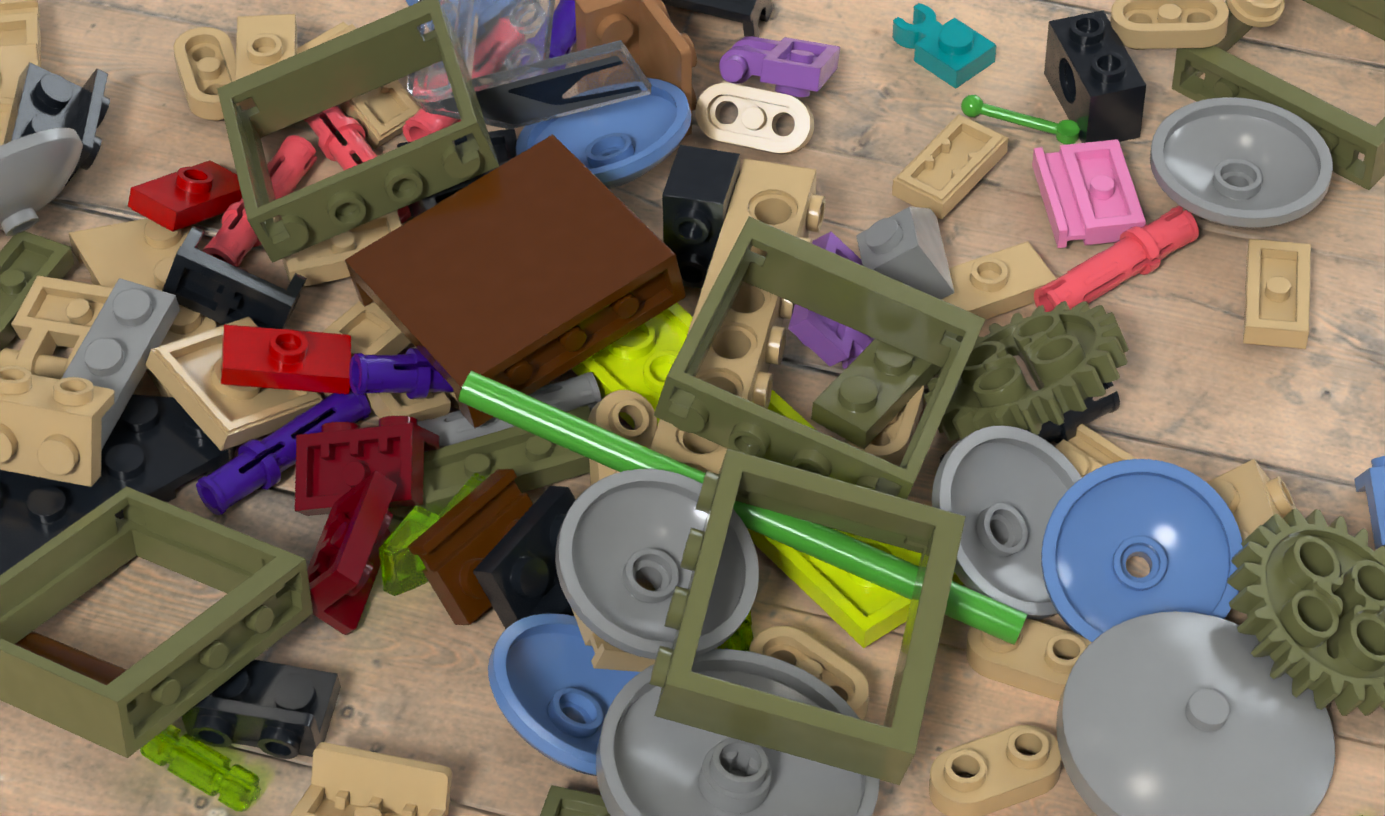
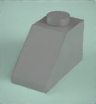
M908 207L889 218H883L875 222L869 229L856 235L862 266L941 300L955 293L937 216L930 208Z

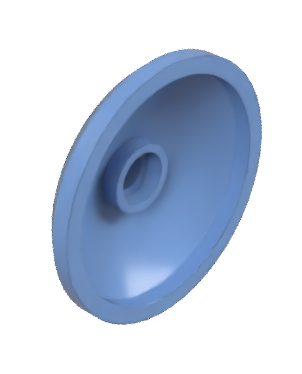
M622 78L597 83L576 90L562 98L586 96L639 86L641 93L529 121L518 136L516 155L521 154L553 134L608 189L614 188L643 176L675 151L690 127V106L687 97L680 88L659 79Z
M1130 459L1097 468L1078 480L1063 495L1053 510L1045 529L1041 550V567L1047 593L1057 613L1076 634L1083 636L1092 643L1097 637L1113 626L1147 614L1176 611L1194 612L1225 619L1231 610L1229 602L1239 593L1238 590L1227 583V578L1238 569L1231 560L1243 546L1241 545L1242 538L1239 527L1231 510L1222 497L1207 482L1187 469L1175 464L1152 459ZM1133 556L1144 558L1149 564V574L1142 578L1132 576L1126 569V560Z
M538 614L522 618L510 625L501 634L492 649L488 663V678L494 698L508 723L531 747L568 769L597 776L596 752L608 709L621 689L640 672L593 668L591 660L595 652L592 646L585 645L575 616Z

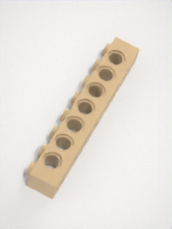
M744 158L688 334L749 216L809 243L813 242L812 239L808 238L810 231L820 232L825 212V196L816 195V169ZM754 246L751 248L752 252L764 257L768 253ZM743 282L696 378L768 409L773 384V374L768 373L770 364L780 365L782 362L786 344V327H782L784 319L791 320L795 304ZM661 419L659 420L650 448L704 473L709 471L719 474L727 448L696 434L681 431L673 424Z

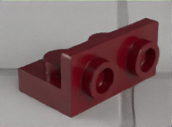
M409 416L382 417L379 419V426L360 428L358 424L350 422H329L321 426V432L297 435L295 511L306 516L330 514L335 501L375 470L397 484L388 508L423 505L424 451L439 450L440 436L418 426V420Z
M376 470L334 502L307 568L313 615L344 635H348L358 626L392 537L388 527L393 515L387 509L397 484Z

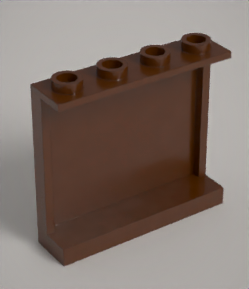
M553 134L345 259L358 298L365 307L373 301L450 384L457 401L462 386L471 371L526 395H530L686 297L675 253ZM458 401L462 415L475 429L493 418L491 415Z

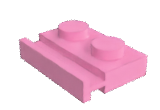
M1118 139L1060 145L1059 152L1044 153L1043 147L1034 148L1032 167L1057 248L1067 247V241L1083 239L1084 245L1118 242L1120 235L1124 231L1134 226L1143 227L1146 225V220Z

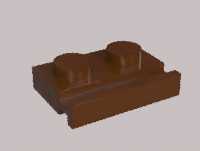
M497 469L408 546L412 555H418L426 567L423 573L455 625H471L492 606L473 570L533 505L528 494L521 493L514 482L517 475L513 469Z

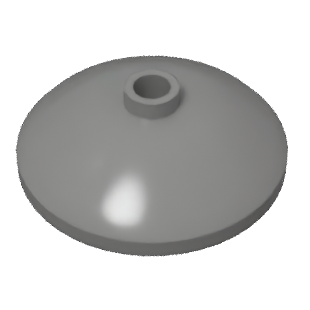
M1212 98L1181 107L1161 122L1153 136L1150 150V165L1154 178L1161 189L1173 201L1201 219L1233 228L1257 229L1273 227L1304 216L1317 207L1327 194L1333 171L1330 150L1321 135L1309 123L1286 109L1247 98Z
M48 129L18 138L0 146V231L3 230L6 236L16 235L34 226L39 221L36 213L55 199L64 188L80 160L83 143L74 129Z
M991 426L977 430L959 440L945 454L938 467L933 483L932 507L966 516L954 572L964 585L969 589L1028 614L1027 618L1043 619L1058 614L1049 598L1042 574L1041 550L1045 529L1059 500L1082 477L1072 463L1056 447L1034 433L1011 426Z
M627 470L612 474L592 484L570 507L560 527L556 543L555 562L560 586L568 603L580 620L597 636L612 646L630 654L649 659H656L660 645L672 649L677 630L665 627L664 624L675 586L688 589L692 571L680 568L691 527L703 531L707 513L695 510L702 483L681 474L665 470ZM734 509L695 656L702 655L720 646L738 630L750 612L758 590L759 564L756 549L748 529ZM636 579L650 581L655 590L650 591L641 587Z

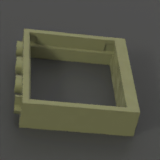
M439 0L420 1L217 88L247 220L272 263L499 167L458 37ZM432 20L435 30L422 35L418 26ZM443 61L461 118L460 122L279 199H275L261 142L262 137ZM252 97L256 106L243 111L241 106L236 104ZM463 136L467 137L468 141L457 146L455 145L454 140Z
M1303 0L1385 41V0ZM1230 10L1227 34L1221 42L1206 48H1177L1172 82L1173 90L1196 102L1212 98L1237 97L1259 100L1286 109L1309 123L1324 139L1333 161L1332 172L1367 190H1370L1385 175V117L1376 126H1373L1228 53L1227 51L1253 28V26L1238 20ZM1203 73H1205L1204 80L1199 78ZM1359 152L1365 155L1364 161L1358 159Z
M749 216L666 377L654 416L673 424L681 431L696 434L731 450L907 499L986 319ZM752 246L768 252L766 257L752 252ZM743 282L943 368L900 466L696 378ZM945 330L963 337L962 342L945 336Z
M727 448L719 474L709 471L705 472L695 510L707 513L703 531L691 527L683 552L680 568L690 570L692 574L688 589L675 586L664 626L676 629L677 631L672 649L659 646L649 684L662 687L654 716L900 785L916 752L966 516ZM735 501L921 553L884 726L691 671Z
M126 486L0 575V700L129 758L313 614L306 559ZM123 509L124 519L116 518L115 514ZM135 556L227 593V595L108 685L15 645Z

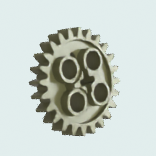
M1063 301L1051 312H1046L1044 306L1041 305L1034 310L1030 317L1023 318L1018 312L1012 316L1011 322L1008 325L991 324L989 326L990 334L985 337L978 336L938 427L939 433L945 432L949 441L958 438L963 439L977 430L991 426H1011L1024 430L1029 429L1031 433L1038 435L1042 424L1048 421L1057 425L1063 424V414L1067 411H1085L1087 407L1083 400L1087 397L1104 396L1106 391L1102 383L1118 380L1120 375L1116 368L1124 366L1128 362L1124 353L1129 348L1112 312L1106 314L1102 305L1090 309L1087 301H1082L1070 310L1067 302ZM1019 355L1039 390L1033 391L1013 356ZM943 368L937 372L938 377L931 379L927 383L930 392L924 395L926 403L929 401Z
M1292 509L1284 518L1278 514L1273 515L1263 525L1258 526L1241 543L1243 548L1231 560L1238 569L1227 578V583L1240 591V593L1229 602V606L1236 611L1247 614L1248 617L1237 627L1238 632L1246 635H1256L1260 643L1253 648L1251 654L1253 657L1268 655L1271 657L1274 664L1270 671V677L1273 679L1279 678L1285 673L1293 678L1292 695L1298 697L1308 688L1313 691L1314 701L1318 709L1322 710L1331 701L1335 700L1342 716H1347L1356 707L1359 708L1364 716H1369L1380 706L1385 710V546L1379 547L1375 551L1368 547V531L1364 528L1354 537L1349 535L1345 519L1342 516L1337 517L1327 526L1323 514L1318 509H1315L1306 518L1298 509Z

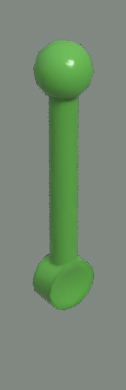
M968 95L961 103L962 112L968 117H977L981 114L1055 134L1057 140L1063 144H1074L1079 139L1080 128L1077 122L1067 119L1055 123L983 103V100L977 95Z

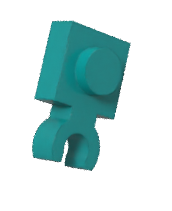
M918 3L914 6L913 24H909L899 17L893 20L892 37L894 41L902 47L915 49L914 61L955 89L995 62V43L955 17L942 25L936 21L935 12L924 4Z

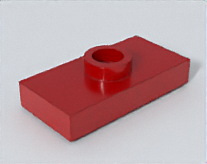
M209 160L191 167H182L177 172L131 187L128 207L174 232L223 214L231 204L240 202L243 198L237 174Z
M224 324L221 384L349 394L351 335Z

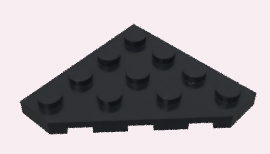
M133 394L101 450V476L92 487L0 470V575L126 486L167 503L176 498V488L201 474L208 476L231 461L234 457L236 446L220 451L175 398ZM123 509L115 514L116 518H124Z

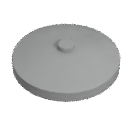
M1159 612L1132 618L1113 626L1088 645L1073 666L1060 697L1056 730L1059 751L1066 772L1079 795L1097 816H1314L1329 787L1335 763V740L1329 713L1326 707L1322 710L1316 707L1313 691L1308 688L1298 697L1292 695L1293 678L1287 673L1276 679L1270 677L1274 661L1269 655L1253 657L1251 652L1260 642L1256 635L1239 633L1237 629L1239 624L1219 617L1194 612Z
M713 649L694 658L692 672L859 719L854 710L832 688L817 677L788 662L759 653L734 649ZM654 664L638 673L621 689L610 705L604 719L596 752V775L601 797L610 816H872L878 799L880 779L654 716L662 688L649 684Z

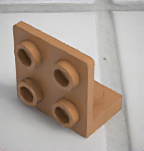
M575 0L577 65L612 56H618L623 62L621 65L584 76L578 81V88L582 89L597 83L622 78H653L669 82L680 88L687 97L691 110V123L685 136L691 135L692 111L696 110L697 104L695 91L692 87V68L697 65V55L690 37L686 33L680 34L670 21L668 11L662 0Z

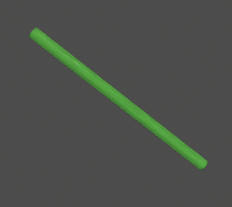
M474 371L469 373L460 391L459 402L618 472L634 469L665 470L703 483L705 473ZM735 501L733 509L741 518L746 528L907 599H912L919 566L830 527ZM953 581L945 611L946 616L1012 645H1015L1028 615Z

